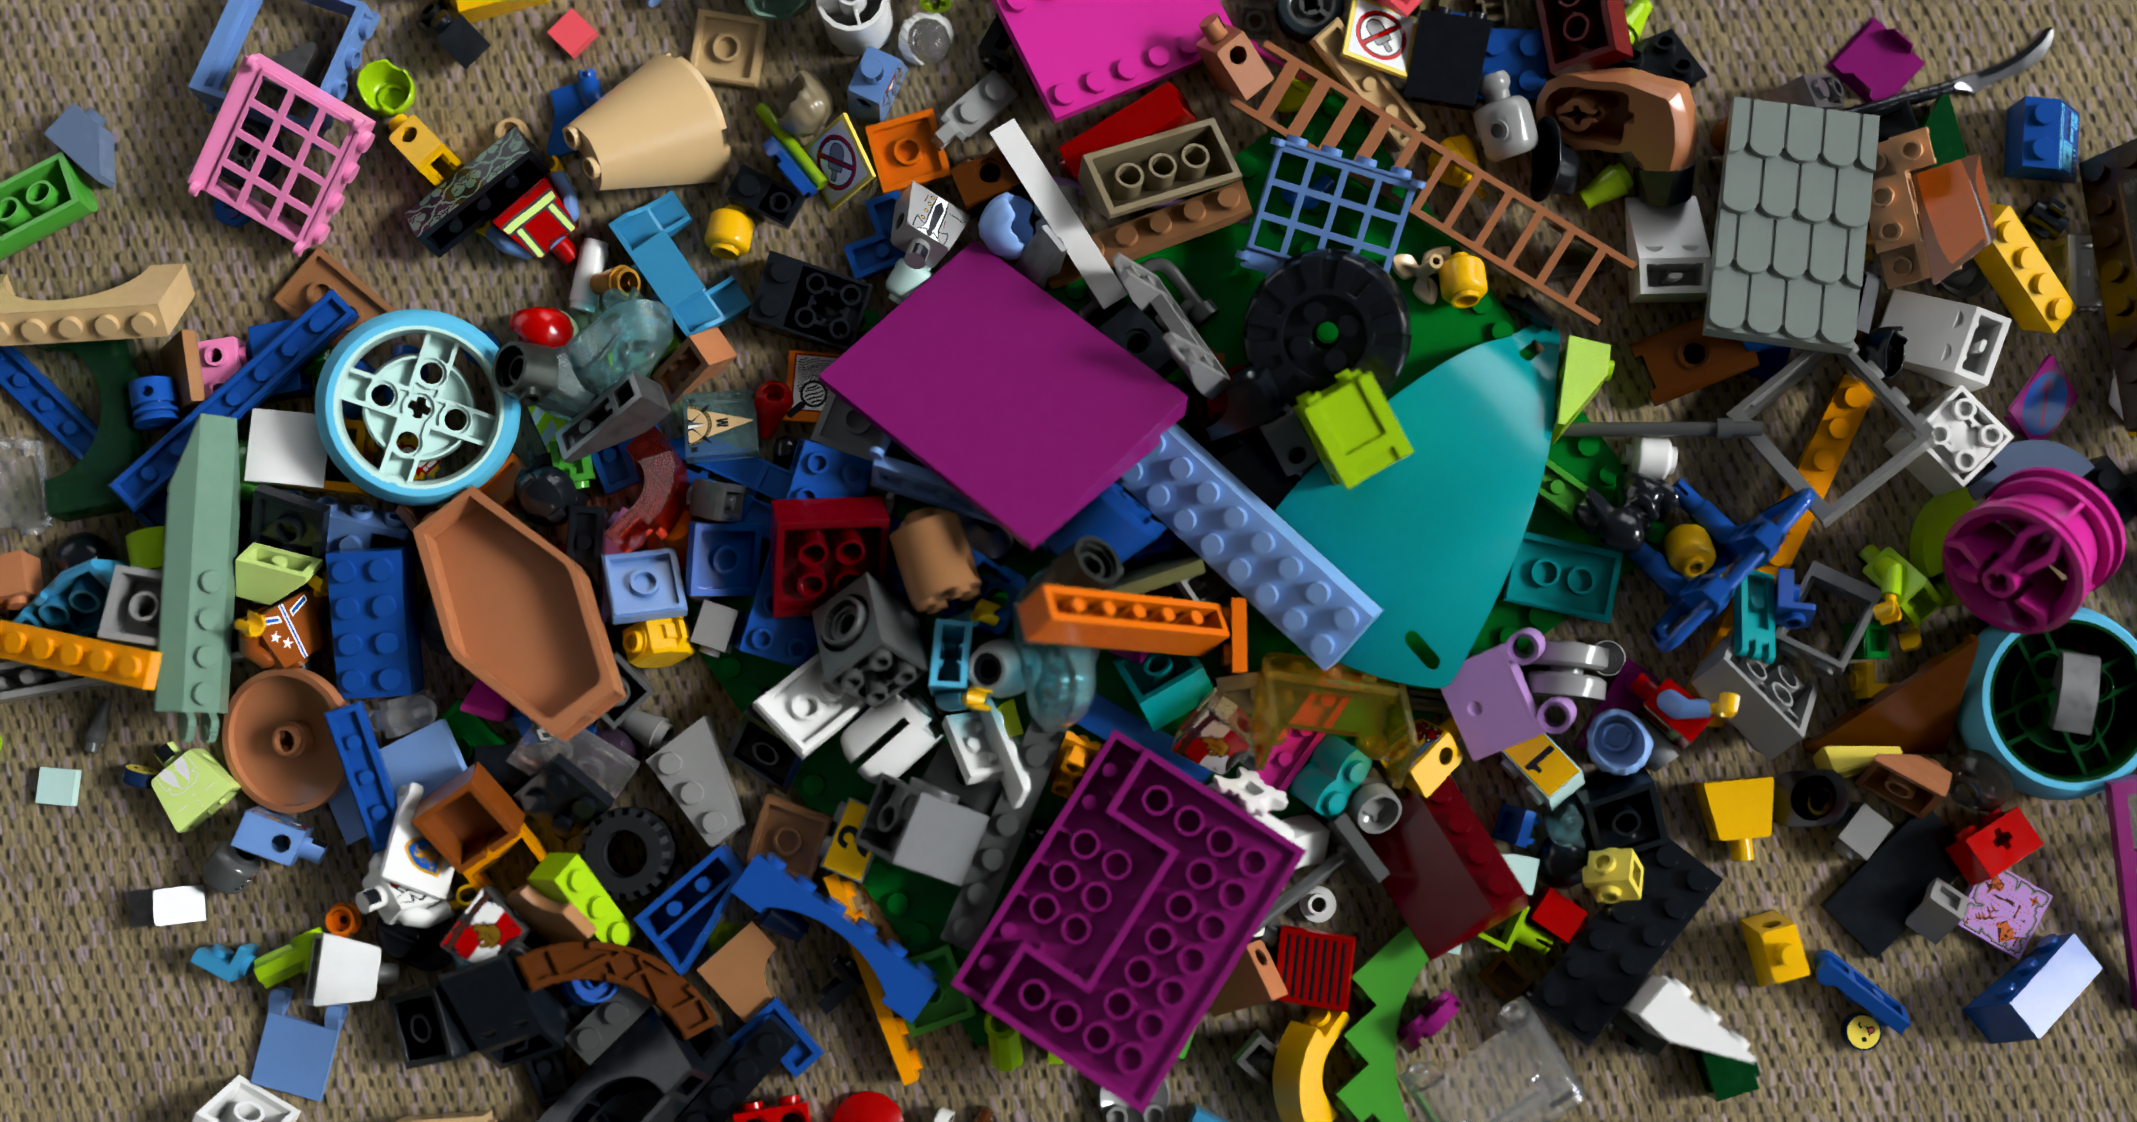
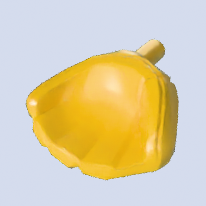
M1452 136L1440 142V145L1475 166L1478 165L1476 149L1469 136ZM1433 152L1428 159L1427 173L1430 176L1441 160V157ZM1449 163L1438 181L1454 188L1463 189L1467 186L1472 176ZM1478 184L1474 193L1480 199H1483L1487 192Z

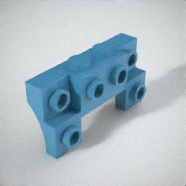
M670 190L645 206L625 212L608 225L635 262L630 267L638 273L641 284L643 285L648 281L655 291L650 295L661 313L668 310L685 336L688 337L719 327L722 324L724 327L749 311L752 304L732 275L711 289H706L671 239L672 236L694 221L674 192Z

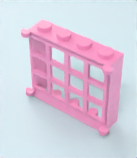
M261 53L244 56L187 183L191 184L188 193L194 197L198 196L200 190L209 193L295 243L292 253L300 257L305 249L316 244L320 245L327 238L331 229L327 224L332 214H336L345 201V196L342 195L347 183L350 184L359 172L360 165L357 164L361 153H365L374 141L375 134L372 133L376 121ZM264 77L288 90L278 112L255 99ZM296 95L319 108L309 130L286 118ZM250 107L274 120L264 142L241 129ZM327 113L350 126L340 149L317 136ZM282 125L305 138L295 160L272 147ZM237 137L260 150L251 171L227 159ZM313 143L336 156L326 178L303 165ZM268 155L291 168L281 190L258 177ZM223 166L246 179L241 191L218 179ZM299 173L322 186L312 208L289 195ZM254 184L277 197L272 209L249 197ZM285 202L308 215L303 227L280 215Z

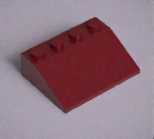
M1450 775L1428 798L1414 791L1400 801L1402 805L1401 816L1391 829L1378 834L1366 833L1365 831L1360 832L1390 874L1381 883L1429 961L1438 958L1527 908L1526 891Z

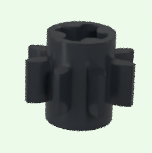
M2051 197L2048 201L2043 202L2037 199L2027 208L2021 218V223L2026 225L2025 229L2033 241L2039 243L2042 239L2046 240L2047 238L2054 241L2060 236L2070 220L2065 216L2066 211L2064 209L2067 205Z

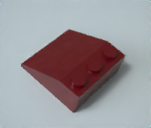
M882 496L771 500L770 557L773 618L812 616V612L865 573L885 584L890 518Z

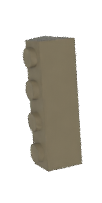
M1212 117L1082 155L1077 179L1090 207L1111 219L1241 180L1242 174L1215 118Z

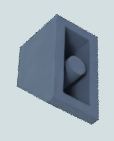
M72 103L44 132V135L90 176L111 189L116 184L114 134L104 126L108 120L91 106L84 110L75 103Z

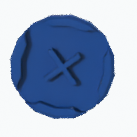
M770 136L762 143V148L766 154L776 160L779 170L800 194L803 193L806 199H811L819 192L786 149L773 136Z

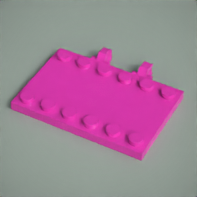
M991 0L1053 124L1203 64L1204 62L1196 48V44L1205 37L1199 27V23L1206 16L1217 13L1224 24L1232 26L1219 0Z

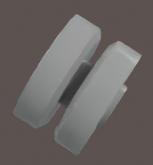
M1530 641L1527 642L1526 655H1532L1534 653V644ZM1545 641V651L1530 664L1546 667L1548 671H1531L1524 675L1532 695L1544 697L1562 695L1574 700L1605 701L1607 682L1600 677L1584 675V671H1603L1608 668L1609 649L1586 645L1582 642Z

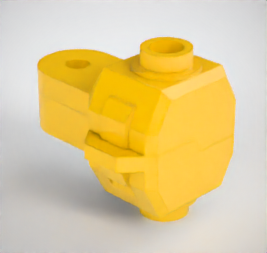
M684 616L631 622L622 630L623 647L626 651L628 662L638 668L673 666L696 652L695 643L690 641L692 637L690 622Z

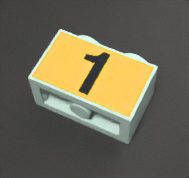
M1546 733L1500 751L1503 760L1500 762V765L1504 771L1514 780L1519 777L1527 785L1525 791L1530 798L1539 806L1544 802L1551 811L1585 783L1583 771Z

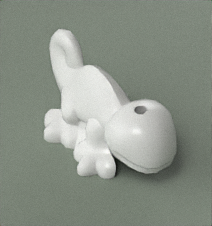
M1238 767L1236 771L1237 779H1228L1214 775V783L1207 785V788L1294 842L1295 833L1292 828L1267 813L1272 809L1279 811L1286 808L1288 805L1286 792L1275 790L1274 787L1265 785L1256 771L1247 770L1244 767Z

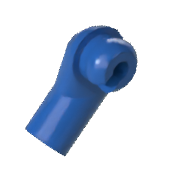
M1322 173L1308 188L1328 194L1334 188L1335 182L1328 175ZM1282 189V199L1290 207L1294 208L1298 193ZM1305 195L1301 209L1315 208L1322 200Z

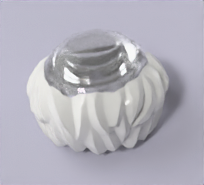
M917 12L915 15L912 14L910 18L904 20L898 36L899 49L902 56L911 64L921 66L924 64H934L942 60L948 53L954 36L950 21L939 13Z

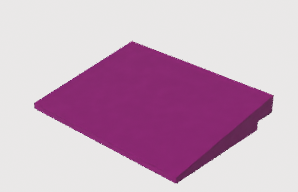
M976 240L968 244L818 375L819 382L1029 550H1033L1155 449L1160 443V436L1185 416L1188 399L1186 394Z
M1114 729L951 985L981 1004V1007L1143 1114L1306 853V850L1147 748L1142 747Z

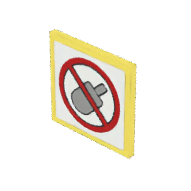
M1352 0L1341 56L1406 80L1418 18L1412 15L1405 18L1372 0Z
M842 113L803 147L804 151L829 180V183L821 191L831 211L840 207L876 177L847 113Z

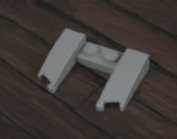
M1118 252L1112 260L1117 275L1132 301L1142 312L1156 320L1167 332L1162 338L1170 355L1200 393L1212 401L1232 383V379L1160 278Z

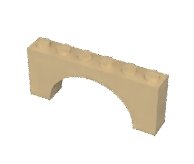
M185 263L149 265L143 273L120 286L88 296L63 300H30L17 297L8 275L0 274V346L167 337L171 334L195 296Z

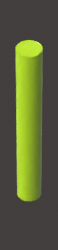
M766 102L760 103L755 108V112L818 190L823 189L829 183V180L792 134L783 131L779 127L776 120L777 116Z

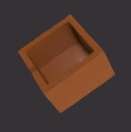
M477 761L421 799L411 822L459 874H462L487 857L489 850L493 853L520 834L526 814Z

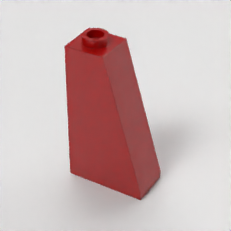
M1168 81L1058 147L1063 157L1059 160V163L1069 179L1073 177L1078 181L1082 155L1198 121L1184 94Z

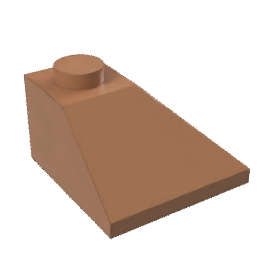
M1877 754L1858 776L1855 784L1923 820L1946 797L1952 773L1944 769L1941 763L1932 758H1923L1913 754Z

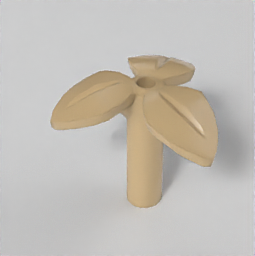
M1439 246L1426 251L1420 265L1417 264L1412 255L1397 254L1392 262L1393 270L1403 280L1416 276L1417 281L1412 291L1419 300L1433 305L1438 298L1439 290L1438 285L1429 276L1431 274H1438V269L1451 255V247Z

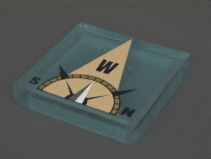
M755 389L683 395L687 464L760 457L757 414L754 407Z

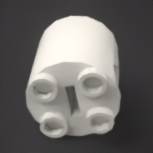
M816 0L825 31L831 43L842 53L863 55L868 46L880 49L890 40L894 26L890 0Z

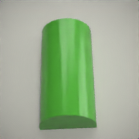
M61 151L0 183V261L98 210L96 197L87 179L65 152Z

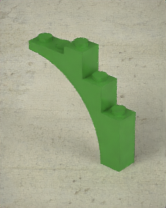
M1407 923L1352 972L1351 980L1354 983L1350 989L1364 1004L1370 1000L1372 1005L1341 1032V1035L1347 1040L1342 1044L1343 1048L1356 1062L1361 1058L1365 1061L1362 1066L1333 1091L1339 1098L1334 1104L1349 1121L1355 1116L1360 1122H1364L1373 1114L1375 1118L1371 1122H1410L1404 1110L1395 1071L1396 1032L1407 994L1417 975L1429 959Z

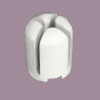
M901 690L878 707L873 708L871 706L851 723L841 736V745L844 756L852 764L866 756L903 722L907 720L910 723L857 770L865 780L877 785L882 772L899 778L947 736L945 733L941 735L934 724L939 718L928 703L919 694L912 698L904 690Z

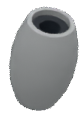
M1014 639L990 640L980 645L968 661V677L975 687L992 690L993 693L987 695L995 698L1014 697L1021 694L1033 684L1038 673V662L1034 653L1028 646Z

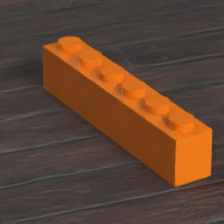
M1043 584L1017 606L1025 640L1029 642L1203 657L1230 637L1220 603Z

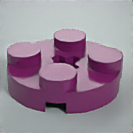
M1447 989L1442 991L1437 997L1433 996L1419 1009L1421 1014L1412 1021L1408 1020L1397 1030L1396 1037L1399 1040L1398 1043L1408 1054L1414 1052L1422 1046L1419 1040L1422 1037L1426 1039L1427 1037L1431 1038L1459 1011L1458 1008L1463 1005L1462 1002Z

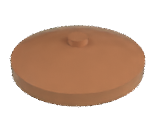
M298 667L266 670L245 681L234 693L228 704V714L224 716L222 727L223 751L228 768L243 792L257 804L269 810L291 814L315 809L336 797L347 783L345 772L324 713L347 706L336 688L326 679L312 671Z

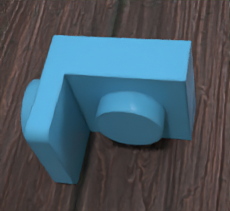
M214 943L213 945L197 948L190 962L227 982L242 979L243 976L247 977L255 968L254 960L258 958L255 954L260 946L255 943L241 945L233 957L235 952L231 948Z

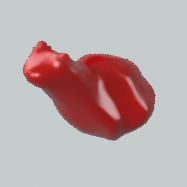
M774 380L762 384L754 393L758 434L763 440L774 436L779 422L786 415L788 408L794 403L789 387L782 382Z

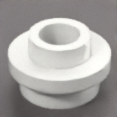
M1317 886L1300 899L1299 907L1305 918L1312 922L1321 923L1333 916L1336 910V899L1329 889ZM1318 897L1322 898L1325 902L1324 908L1321 911H1314L1312 901Z

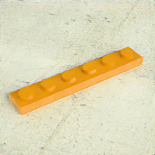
M0 619V658L136 688L155 690L162 658L161 652Z
M837 873L823 877L829 894L847 906L846 914L856 921L859 917L867 920L862 909L857 911L852 897L857 896L851 879ZM848 941L903 1085L906 1086L916 1082L920 1077L919 1070L923 1068V1063L917 1048L910 1049L905 1036L909 1034V1030L905 1020L881 1002L885 997V992L876 973L863 955Z

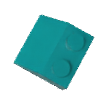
M1150 652L1141 664L1121 656L1112 660L1153 732L1198 707L1214 690L1204 667L1196 656Z

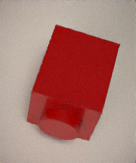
M1543 885L1529 906L1530 909L1526 915V918L1553 934L1559 940L1569 943L1571 938L1577 939L1584 930L1586 921L1583 919L1588 912L1551 887Z

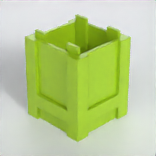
M1349 369L1335 375L1337 383L1311 395L1310 391L1305 392L1296 398L1299 404L1292 407L1331 481L1335 486L1341 484L1347 490L1398 460L1414 453L1372 373L1366 372L1361 374L1359 369L1350 373Z

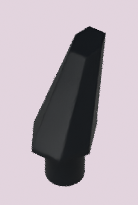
M1507 293L1503 307L1520 312L1519 318L1550 332L1552 331L1554 318L1528 293H1526L1525 298Z

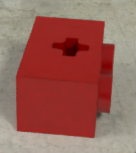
M2018 806L2005 812L1998 807L1980 817L1983 822L1982 825L1976 828L1974 824H1971L1955 833L1954 836L1957 841L1946 847L1945 850L1969 885L1974 886L1993 879L2043 846L2044 843Z

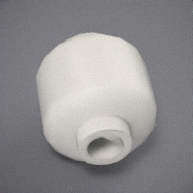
M1634 436L1630 444L1625 443L1623 445L1620 461L1622 465H1626L1627 472L1642 473L1652 478L1664 480L1668 474L1672 475L1675 471L1678 450L1677 447L1672 446L1671 440L1665 436Z

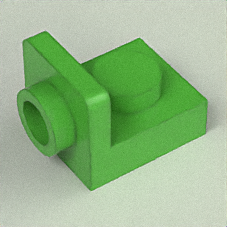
M557 441L549 442L553 467L566 472L573 480L576 490L590 488L589 481L599 480L598 473L593 470L591 455L567 463L563 461Z

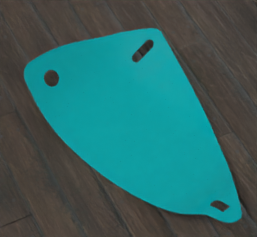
M1532 324L1511 336L1470 348L1432 369L1387 401L1414 453L1398 460L1348 490L1341 484L1338 486L1333 484L1322 462L1319 460L1275 509L1274 512L1384 610L1338 663L1383 679L1420 687L1443 688L1449 685L1455 678L1486 622L1507 578L1526 531L1541 485L1555 416L1556 379L1560 352V333L1555 326H1553L1550 332ZM1533 340H1536L1545 349L1532 360L1523 359L1519 354L1520 350L1529 345ZM1247 600V604H1249L1259 615H1261L1270 624L1276 627ZM1407 632H1417L1437 654L1440 660L1438 668L1429 669L1405 642Z

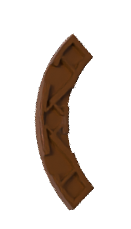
M600 941L568 942L539 948L514 958L530 993L543 987L566 981H604L630 989L652 1002L668 1017L683 1041L719 1023L708 1003L692 984H689L668 964L635 948Z

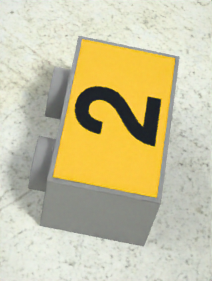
M849 797L847 803L843 801L839 803L833 817V822L838 823L833 837L826 835L818 856L823 857L821 867L862 883L867 877L876 854L858 845L854 840L870 803L855 797Z

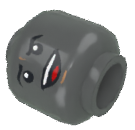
M232 840L223 841L217 846L204 862L202 869L204 878L213 890L225 894L242 892L259 873L261 867L259 855L231 846Z

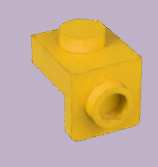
M1874 662L1855 663L1854 670L1850 673V687L1852 691H1855V699L1873 700V695L1892 684L1875 683Z

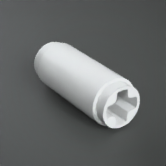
M584 238L583 244L580 246L569 298L570 309L594 314L595 307H598L600 295L595 294L591 290L590 279L594 274L605 271L609 255L608 243Z

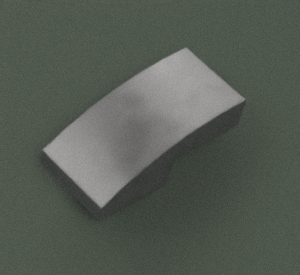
M1048 225L1041 226L1023 250L1014 269L1044 290L1047 279L1060 273L1067 249L1063 241L1055 235Z
M2060 650L2051 686L2057 691L2047 723L2050 728L2078 734H2091L2099 695L2100 657Z

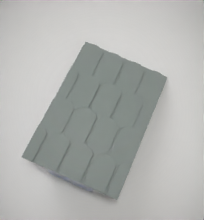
M1733 97L1729 107L1703 336L1844 355L1850 354L1853 350L1854 339L1857 334L1859 297L1863 284L1867 223L1870 218L1873 174L1876 170L1880 116Z

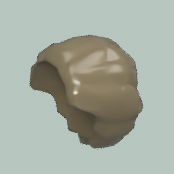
M801 69L796 72L797 76L791 85L774 99L773 106L779 114V117L776 119L779 127L789 134L805 138L814 135L825 125L832 114L833 105L830 89L820 78Z

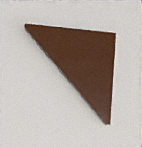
M1967 635L1963 638L1964 643L1946 654L1942 651L1917 667L1918 672L1901 683L1895 681L1873 695V700L1855 712L1851 709L1828 724L1829 729L1818 736L1804 739L1802 741L1804 752L1817 753L1824 746H1900L1902 754H1945L1978 649L1979 640L1976 635Z

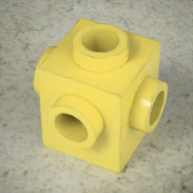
M1606 848L1604 850L1589 851L1587 866L1583 867L1582 878L1584 886L1590 889L1597 902L1614 904L1619 901L1641 900L1644 867L1633 848Z

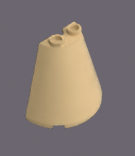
M663 53L651 58L562 129L567 146L574 151L579 150L583 154V170L586 176L594 181L599 191L714 183L723 181L729 170L730 146L723 144L721 130L727 127L719 103L701 73L685 58H673L671 53Z

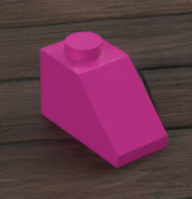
M478 678L463 701L460 710L493 721L506 722L512 704Z

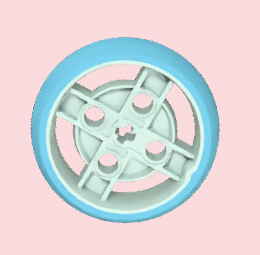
M405 309L388 312L371 318L357 326L332 350L323 366L316 387L315 416L317 428L322 443L333 463L351 482L362 490L380 499L401 505H439L450 502L457 492L466 490L472 485L477 489L480 488L505 463L516 441L520 425L521 404L519 400L501 393L492 382L491 370L493 360L499 348L487 335L470 323L450 314L427 309ZM406 335H426L420 353L405 354L393 358L378 368L374 374L354 368L367 352L387 340ZM459 347L470 354L486 374L494 396L495 415L476 409L475 397L468 380L453 365ZM427 363L438 365L442 370L441 380L435 384L423 381L420 375L422 366ZM379 385H387L394 392V400L388 406H379L372 400V391ZM417 397L426 399L425 406L430 408L429 414H422L421 419L413 417V410L408 408L409 402L411 400L416 402ZM343 400L362 406L363 419L369 434L386 451L380 469L369 463L352 443L343 419ZM453 409L462 411L466 417L465 426L457 431L449 429L444 421L447 412ZM402 432H412L417 436L419 443L415 451L404 453L398 449L396 439ZM464 441L483 446L480 453L469 464L453 474L434 480H413L419 462H430L446 457L458 449Z

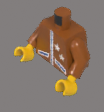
M327 571L322 573V579L317 575L311 577L307 582L313 588L310 591L308 589L293 591L272 605L266 604L253 612L249 610L247 612L248 615L233 622L232 625L239 634L240 654L265 670L298 667L315 673L308 655L322 648L325 643L323 638L324 610L329 596Z

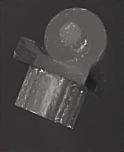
M430 689L420 690L412 696H399L379 702L380 708L369 710L373 732L385 731L386 739L394 738L419 730L435 722L437 705L430 698Z

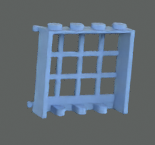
M1287 134L1286 140L1272 136L1270 144L1276 145L1244 251L1237 250L1235 257L1241 259L1239 265L1268 274L1277 265L1292 257L1287 255L1294 229L1321 236L1317 249H1325L1327 239L1353 246L1352 252L1357 254L1360 253L1361 249L1384 255L1381 267L1389 274L1416 188L1424 190L1426 182L1411 178L1413 171L1392 165L1390 172L1376 168L1378 161L1360 155L1356 156L1355 161L1342 158L1343 150L1322 144L1320 151L1306 147L1308 140ZM1282 151L1308 159L1300 186L1274 178ZM1315 162L1342 169L1334 195L1308 188ZM1349 172L1375 179L1367 206L1341 198ZM1382 181L1406 188L1397 215L1374 208ZM1272 185L1298 193L1290 219L1264 212ZM1305 195L1331 203L1323 229L1297 222ZM1338 205L1364 213L1356 239L1330 232ZM1371 215L1395 222L1387 248L1363 242ZM1261 219L1288 226L1280 252L1254 245Z

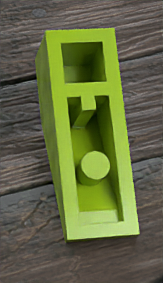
M1569 335L1559 353L1555 416L1551 437L1552 444L1560 438L1593 399L1603 382L1610 381L1615 366V361L1610 360L1612 345Z

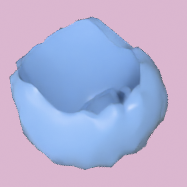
M1005 192L996 196L986 205L980 216L978 227L979 237L988 247L989 251L1006 260L1019 259L1023 250L1035 235V230L1031 226L1033 204L1022 196Z
M1621 709L1603 711L1593 718L1590 727L1586 731L1589 757L1602 772L1627 776L1631 773H1636L1641 767L1645 766L1648 758L1651 756L1654 743L1651 732L1647 730L1644 723L1629 711Z

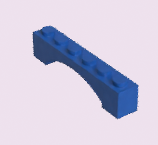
M769 852L767 856L764 853L756 854L730 892L759 913L766 911L768 907L787 909L812 917L838 932L863 955L876 973L885 992V997L881 1002L912 1024L941 983L935 978L938 974L937 971L921 960L918 964L911 961L905 956L908 951L896 941L889 939L888 942H885L875 935L878 929L864 918L859 917L856 921L846 914L847 906L837 898L829 895L826 899L815 891L817 885L808 877L800 873L795 877L785 869L788 864L772 852Z

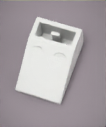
M1692 196L1686 202L1669 206L1648 205L1642 203L1639 197L1625 198L1627 257L1638 263L1634 270L1628 271L1629 303L1700 302L1705 299L1708 291L1711 253L1697 196Z
M1894 288L1892 289L1879 328L1886 326L1904 327L1903 331H1898L1900 335L1908 339L1904 345L1905 359L1902 368L1952 387L1962 384L1971 393L1989 385L2012 319L1979 306Z
M1648 974L1620 1008L1647 1033L1664 1040L1750 1063L1756 1061V1058L1747 1051L1750 1044L1735 1031L1731 1030L1728 1032L1725 1028L1718 1025L1721 1018L1706 1005L1702 1004L1699 1006L1689 999L1692 992L1675 978L1670 980L1665 975H1662L1660 978Z

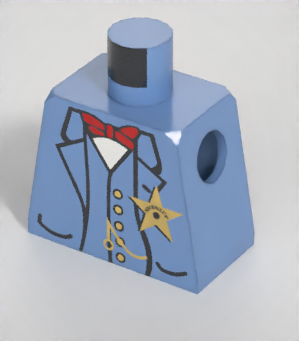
M872 46L866 48L847 89L849 115L872 125L885 121L909 70L902 60ZM863 100L869 103L871 107L862 104Z
M261 805L246 810L231 843V846L287 866L297 863L301 858L319 865L328 849V844L310 838L315 828L314 826L284 813L269 810ZM284 835L290 839V846L285 843Z

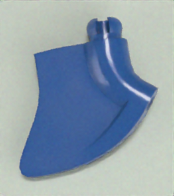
M587 68V71L579 70L577 73L579 81L576 84L550 91L554 107V122L547 146V154L550 157L554 155L558 158L578 152L567 146L562 129L604 96L600 81L596 79V71L592 68Z

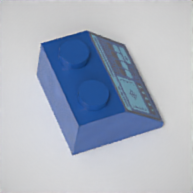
M2030 96L2023 97L2007 108L2003 177L2065 183L2077 182L2080 113L2062 99Z

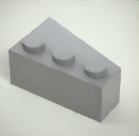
M703 716L645 761L710 848H715L746 826L747 822L734 783L731 780L712 716Z

